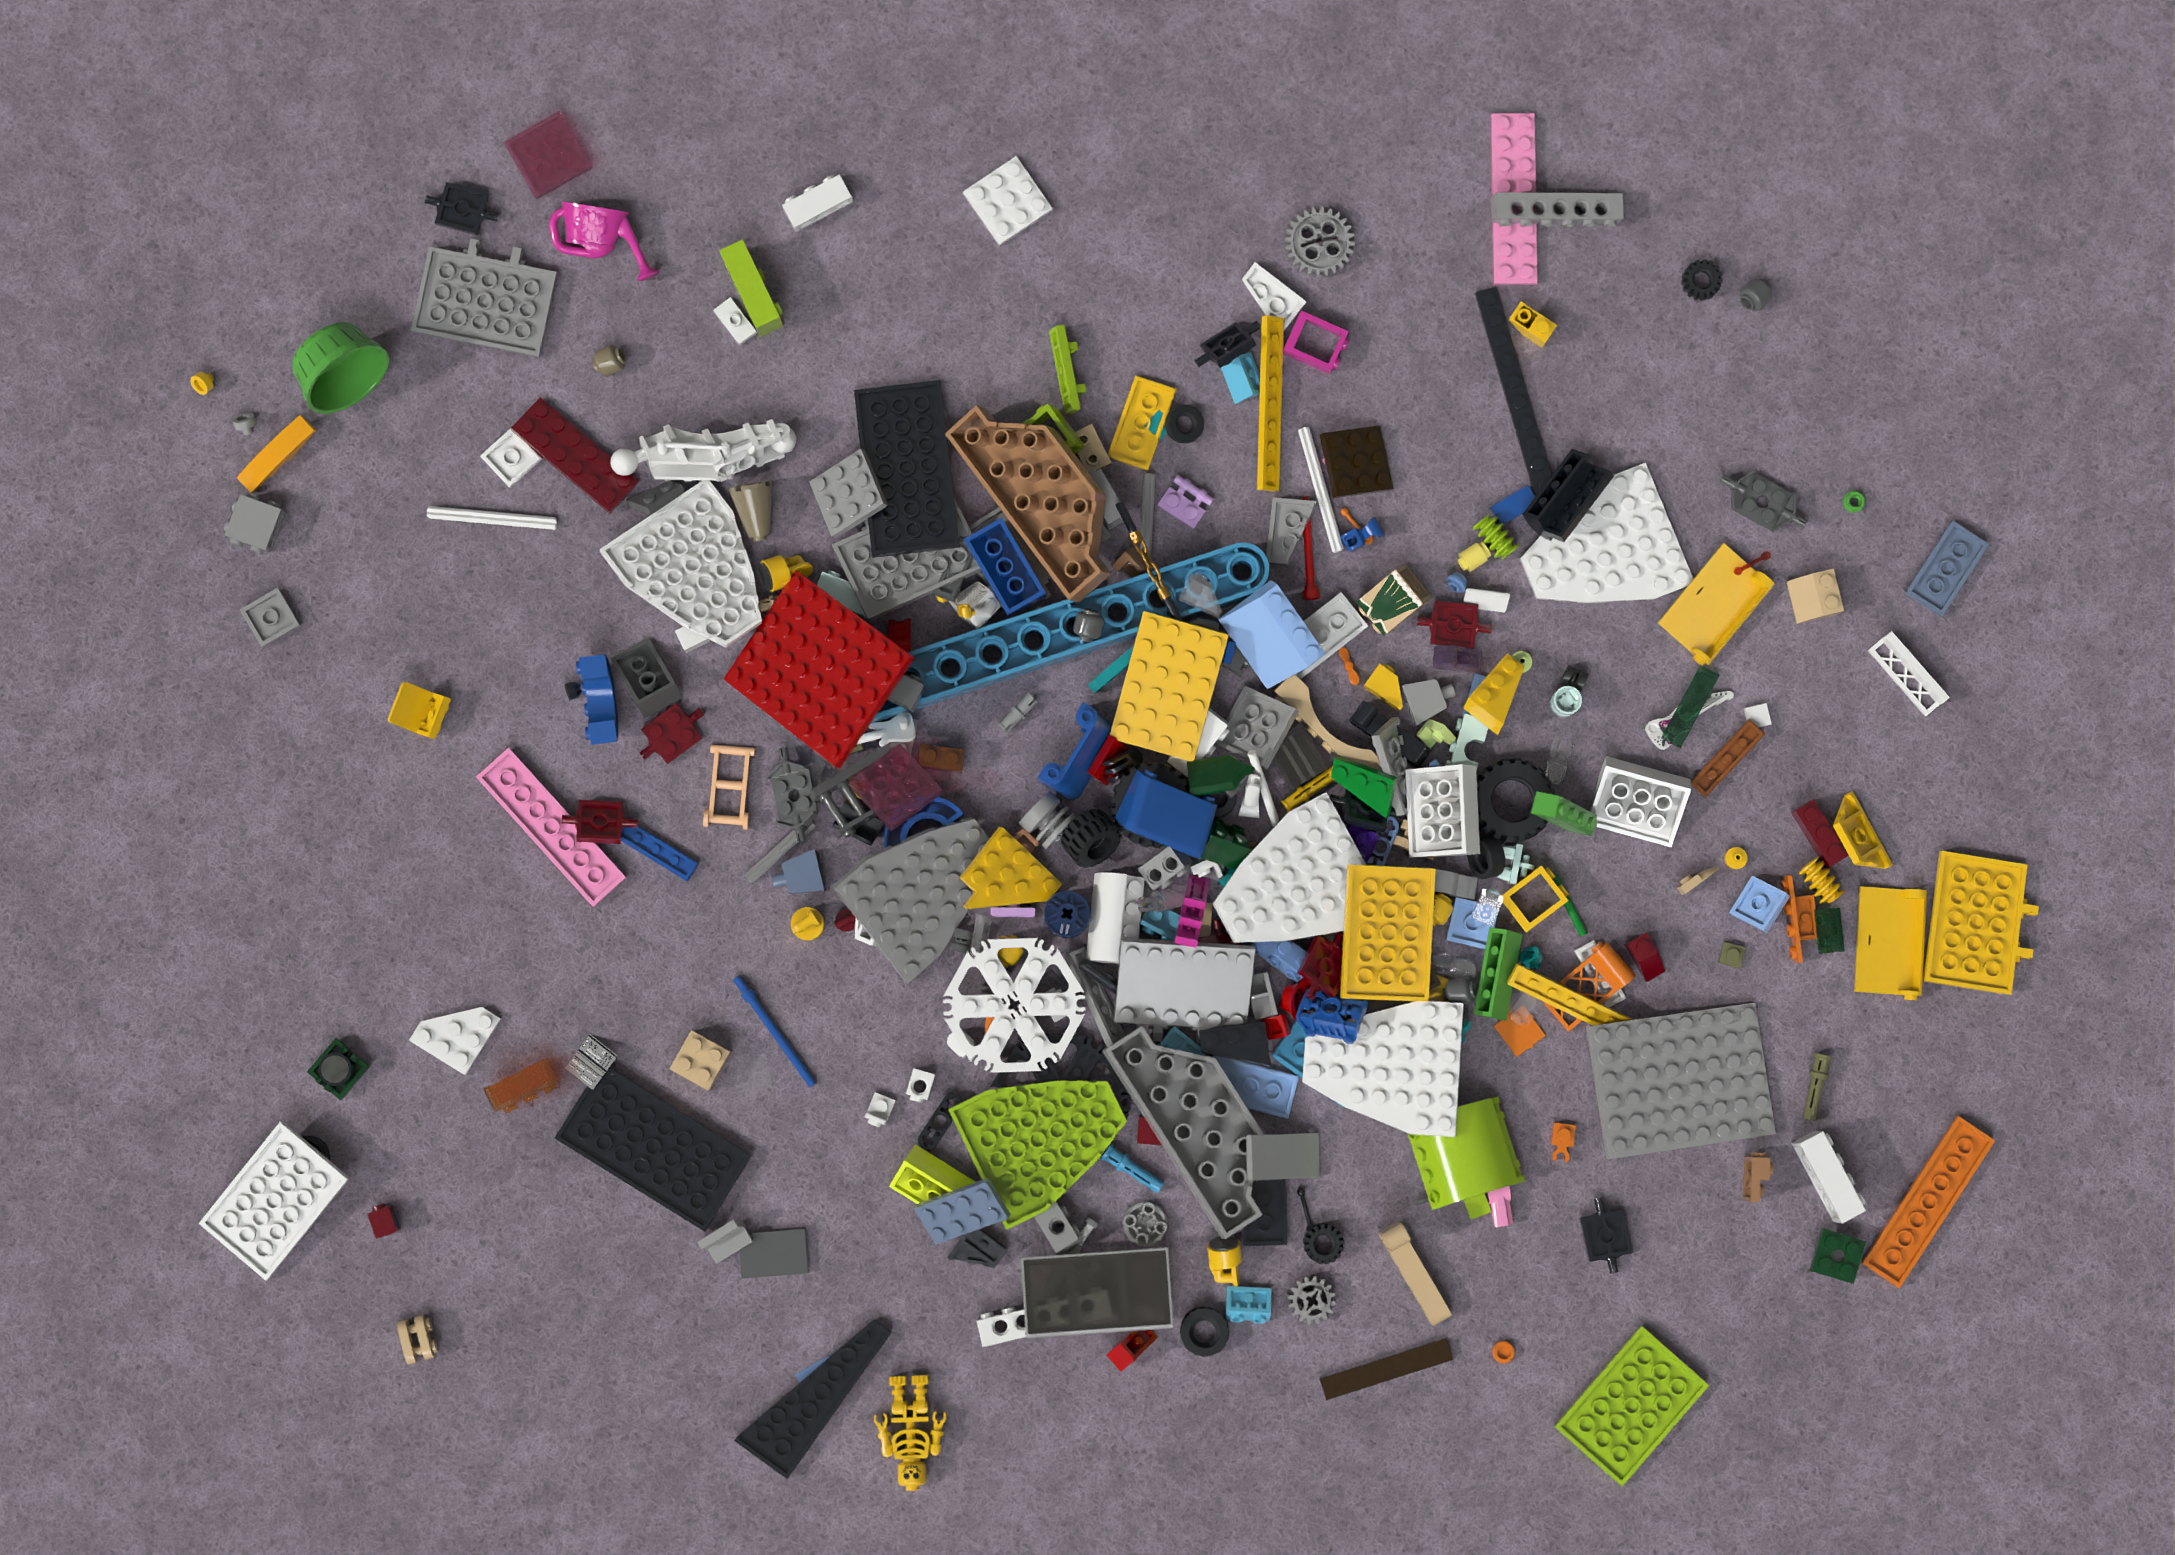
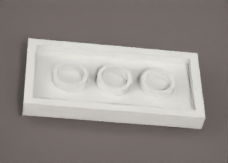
M1342 592L1303 621L1325 652V655L1295 675L1301 680L1368 627Z

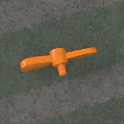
M1342 647L1339 649V655L1345 663L1344 668L1348 671L1350 683L1357 686L1359 684V676L1353 669L1354 664L1350 661L1348 650Z

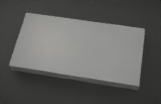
M1319 1133L1246 1135L1247 1180L1320 1178Z

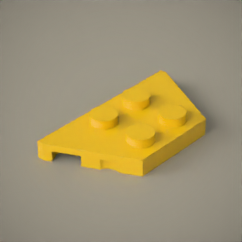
M1851 791L1845 794L1833 827L1854 865L1881 869L1893 866L1854 792Z

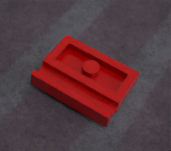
M1109 735L1087 773L1107 786L1109 784L1108 777L1114 773L1106 774L1105 769L1109 766H1103L1102 763L1129 748L1118 741L1117 738Z

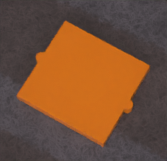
M1523 1004L1512 1013H1508L1507 1021L1501 1020L1494 1025V1028L1516 1057L1528 1048L1532 1049L1536 1042L1546 1036Z

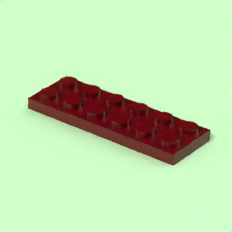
M541 397L511 427L513 433L609 514L639 484V480L632 474L626 476L617 474L611 467V457Z

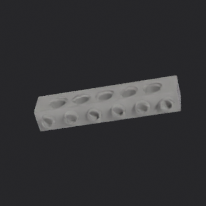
M1496 192L1491 197L1492 223H1499V226L1502 227L1511 226L1512 223H1520L1522 227L1532 226L1533 224H1541L1542 227L1554 226V224H1562L1563 227H1572L1575 224H1583V227H1593L1596 224H1604V227H1615L1624 219L1623 193ZM1516 206L1519 209V214L1513 213L1511 207ZM1533 206L1539 208L1540 215L1534 213ZM1554 206L1560 208L1561 215L1555 213ZM1575 206L1582 210V215L1575 212ZM1596 206L1602 209L1603 215L1596 212Z

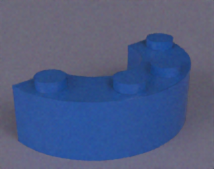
M606 654L579 657V661L576 662V670L578 675L581 674L583 680L581 682L582 693L587 696V703H584L585 715L588 716V727H585L586 740H590L591 745L617 742L618 713L614 681L608 657Z
M922 796L911 799L897 808L890 817L885 829L884 847H893L902 843V840L908 838L911 829L922 821L933 820L946 826L947 823L959 820L964 816V813L956 805L940 797Z

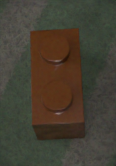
M920 744L918 768L962 773L965 751L964 749Z

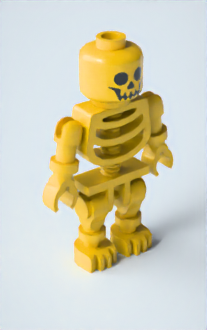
M929 1375L911 1376V1385H916V1389H914L916 1401H913V1405H907V1401H903V1394H905L903 1385H907V1376L889 1377V1386H894V1390H892V1395H894L892 1414H903V1417L892 1418V1423H906V1429L897 1432L893 1436L892 1445L889 1439L891 1432H888L887 1414H883L885 1417L883 1426L877 1421V1415L874 1416V1422L879 1430L877 1436L878 1439H881L883 1456L890 1457L894 1453L895 1459H903V1462L897 1466L898 1484L906 1486V1491L919 1490V1486L927 1482L926 1464L921 1462L920 1458H927L929 1452L934 1456L938 1455L941 1451V1436H944L942 1428L943 1423L946 1421L945 1412L943 1413L944 1418L939 1424L935 1417L937 1411L933 1413L934 1428L930 1433L932 1435L931 1443L928 1433L915 1428V1422L929 1421V1416L917 1417V1414L928 1413V1401L925 1399V1393H927L925 1384H929ZM907 1410H913V1417H907ZM906 1433V1440L896 1443L897 1438L901 1434ZM918 1433L924 1436L926 1442L916 1439L915 1434ZM907 1444L906 1449L898 1451L900 1445ZM915 1444L923 1445L925 1450L916 1448Z

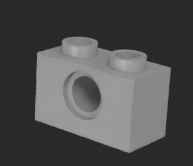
M1054 1202L1048 1210L1034 1217L1056 1254L1062 1255L1081 1244L1078 1237L1082 1234L1076 1224L1071 1226L1067 1220L1070 1214L1065 1206L1060 1207L1057 1202ZM1057 1224H1065V1228L1061 1233L1054 1232Z

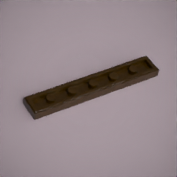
M1447 1338L1319 1378L1327 1401L1451 1361L1453 1357Z

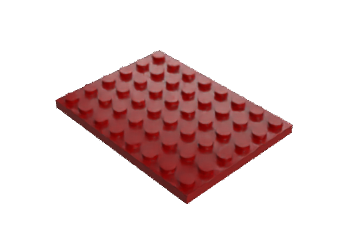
M796 570L723 679L834 767L840 769L914 660V657Z

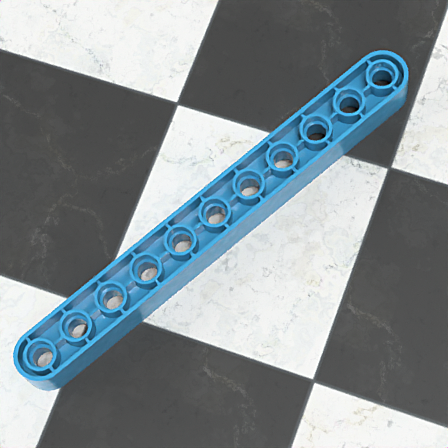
M1236 543L1160 568L1159 571L1164 585L1168 586L1172 594L1171 597L1183 621L1245 600L1265 585L1269 575V562L1264 552L1257 546L1250 543ZM1240 563L1246 564L1251 570V576L1246 580L1237 579L1232 571L1235 565ZM1156 570L1151 571L1153 577L1158 576ZM1145 573L1094 590L1080 602L1067 599L908 652L914 657V660L904 675L913 674L924 682L926 690L916 708L918 710L1137 637L1144 610L1172 617L1166 606L1157 608L1150 603V595L1157 591L1158 588L1155 582L1151 580L1149 574ZM1195 578H1205L1209 582L1210 589L1204 594L1195 593L1191 588V582ZM1113 605L1123 606L1127 612L1126 618L1119 622L1111 620L1108 616L1109 608ZM1083 608L1097 610L1101 612L1100 615L1104 618L1101 637L1092 639V642L1079 640V635H1071L1066 629L1067 623L1071 619H1075L1076 614L1083 611ZM1036 632L1043 637L1044 642L1040 648L1030 649L1025 645L1024 640L1029 633ZM996 646L1001 650L1002 657L998 662L988 663L984 660L983 652L987 647ZM948 660L957 661L960 665L959 673L954 677L945 676L941 672L944 662ZM886 700L871 723L882 722L910 711Z

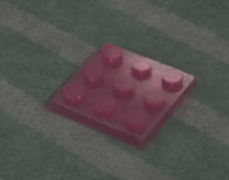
M560 111L503 142L536 200L593 168Z
M900 744L849 781L851 789L891 832L942 794V788Z

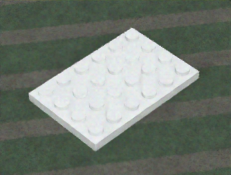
M281 1121L199 1224L264 1280H268L350 1177L285 1122Z

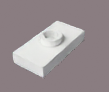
M731 297L713 310L739 345L757 333Z

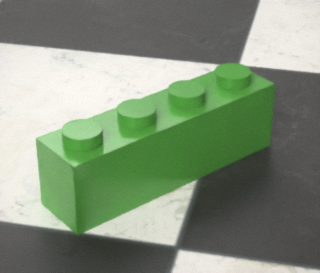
M1536 792L1531 811L1532 814L1566 831L1592 836L1597 826L1596 814L1561 796Z
M1489 928L1474 1008L1475 1015L1507 1021L1513 989L1512 986L1507 984V980L1518 962L1523 934L1505 929Z

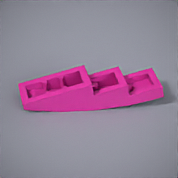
M1189 874L1175 938L1176 944L1193 948L1197 947L1211 879L1199 878V876Z

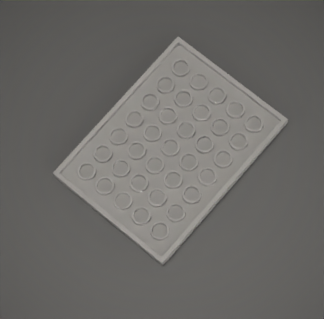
M1755 1003L1586 1027L1606 1159L1776 1134Z

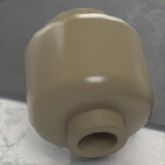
M608 345L594 353L592 365L597 373L600 372L608 377L624 369L626 357L620 347Z

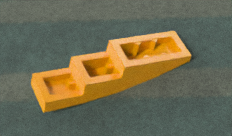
M299 415L267 444L236 478L250 493L256 492L268 477H272L286 461H290L315 433L316 429L303 415Z

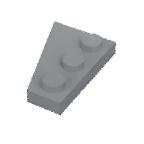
M1273 497L1266 557L1270 564H1289L1317 504L1316 501Z

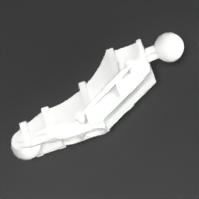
M772 419L766 421V424L750 425L746 423L742 425L743 428L718 434H711L708 429L702 430V434L691 433L674 428L668 424L663 426V432L647 438L640 436L641 449L634 452L627 448L615 451L611 457L610 464L612 469L622 476L635 472L638 463L646 461L654 479H664L665 481L716 480L717 482L727 480V478L733 479L735 473L746 470L753 465H756L758 468L775 459L784 458V454L792 451L797 438L795 432L784 423L775 424Z

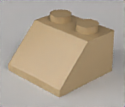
M1834 569L1786 581L1796 624L1838 615L1844 611Z

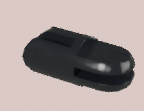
M1130 748L1103 762V766H1109L1105 769L1106 774L1115 773L1108 777L1109 782H1114L1123 774H1128L1130 772L1128 769L1133 766L1135 768L1139 767L1140 763L1143 762V755L1140 750Z

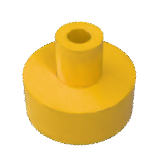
M198 372L191 377L190 382L197 393L206 395L213 389L212 381L214 377L211 373Z
M1733 847L1725 853L1724 861L1729 868L1740 869L1747 863V854L1742 848Z

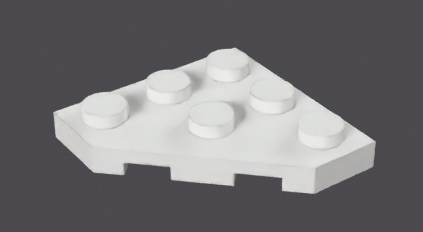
M484 1007L421 1021L409 1041L462 1074L467 1075L501 1018Z

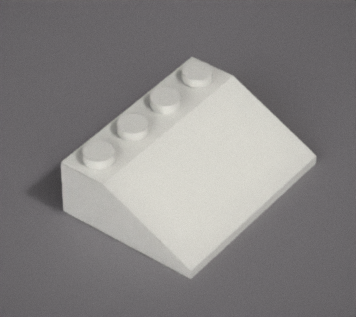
M1605 756L1590 812L1597 815L1596 827L1672 847L1691 792V780Z
M1461 764L1405 770L1409 858L1480 854L1476 766Z

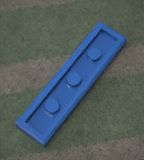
M638 825L637 828L624 827L621 833L622 842L687 882L699 865L692 858Z

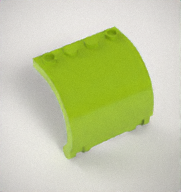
M1499 1096L1457 1107L1456 1137L1413 1135L1407 1133L1432 1210L1526 1181L1525 1176L1521 1174L1519 1168L1521 1164L1516 1159L1503 1119L1505 1118L1504 1112L1500 1110L1499 1103L1501 1102Z

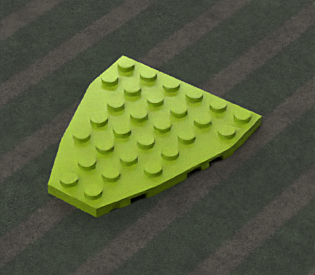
M1052 1081L991 1089L948 1109L981 1179L989 1178L1010 1212L1009 1218L1002 1221L1006 1230L1048 1210L1052 1206L1051 1204L1059 1199L1100 1158L1127 1122L1108 1081Z

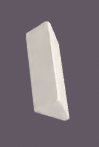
M1467 588L1464 591L1463 604L1478 605V609L1505 612L1510 594Z

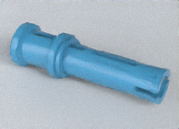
M1111 1143L1100 1160H1106L1115 1166L1117 1171L1121 1172L1123 1170L1157 1194L1162 1188L1164 1181L1130 1160L1129 1154H1123L1114 1148V1144Z

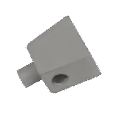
M1437 679L1405 684L1400 687L1414 727L1446 710L1445 700L1456 696L1452 684L1440 688Z

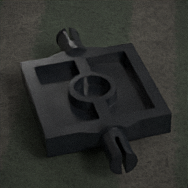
M446 182L443 193L439 198L426 195L425 204L437 206L435 224L438 226L478 236L484 219L497 222L499 213L487 211L488 192Z
M1256 320L1248 327L1240 326L1235 322L1200 344L1205 354L1194 360L1196 365L1200 368V366L1211 361L1221 368L1230 364L1232 360L1240 355L1249 352L1251 348L1256 346L1251 334L1261 329L1258 321Z
M1345 788L1343 797L1330 795L1332 803L1342 806V821L1344 824L1385 832L1388 817L1385 818L1349 790ZM1391 808L1390 816L1402 819L1403 815L1397 816L1395 808Z
M1603 1197L1596 1198L1594 1202L1597 1212L1591 1216L1579 1218L1588 1261L1605 1260L1608 1262L1609 1273H1617L1619 1271L1616 1259L1622 1255L1633 1253L1624 1209L1607 1211L1605 1210Z

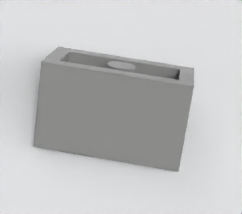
M740 1218L730 1221L697 1243L701 1250L708 1249L713 1260L718 1264L754 1241Z

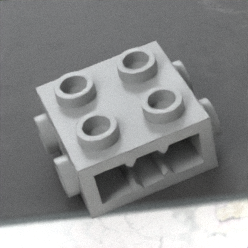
M248 493L247 497L240 494L239 498L235 499L232 505L233 514L231 519H228L225 523V536L230 538V543L242 547L243 544L251 546L250 550L256 553L263 554V551L271 553L286 512L280 509V504L268 501L266 504L260 502L261 498Z

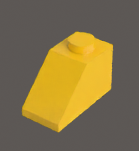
M1379 663L1363 688L1399 712L1403 704L1398 676L1394 674L1395 670L1392 667Z

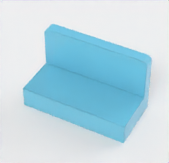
M1251 352L1242 354L1232 360L1230 364L1221 367L1235 404L1250 397L1260 396V374Z

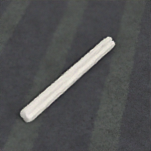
M1309 427L1299 429V436L1332 552L1337 553L1344 549L1311 431Z
M429 506L427 509V517L430 519L553 530L557 528V519L555 517Z

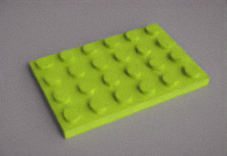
M1640 1325L1554 1427L1623 1487L1709 1385Z

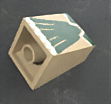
M1404 564L1395 569L1360 598L1357 604L1359 605V611L1365 617L1368 616L1373 622L1372 626L1375 631L1385 636L1433 597L1409 567Z

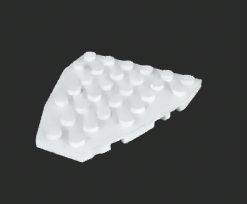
M1646 463L1615 474L1565 542L1554 538L1549 541L1540 536L1520 558L1536 599L1543 600L1550 599L1577 603L1654 600L1687 587L1693 580Z
M702 480L600 549L602 556L627 588L680 625L725 648L762 623L754 573L744 548L734 513L710 480Z
M1327 792L1288 812L1240 863L1233 876L1213 902V906L1234 943L1284 942L1344 931L1347 864L1366 865Z
M1415 1001L1366 1014L1362 1019L1356 1041L1353 1044H1346L1341 1039L1321 1035L1306 1037L1302 1082L1345 1108L1406 1133L1456 1137L1464 1004ZM1353 1018L1346 1020L1347 1022L1356 1023V1020Z

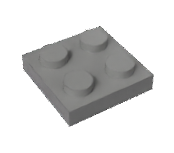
M279 588L272 590L240 609L262 648L301 626Z

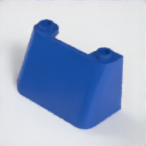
M1082 702L1076 713V721L1082 727L1081 732L1084 735L1065 767L1056 763H1049L1044 766L1037 777L1040 784L1068 800L1079 798L1092 777L1087 772L1112 729V724L1084 702Z
M1137 770L1115 818L1124 828L1136 834L1201 859L1206 849L1218 805L1215 802V798L1208 794L1196 797L1162 783L1157 779V774L1152 771L1145 770V772Z

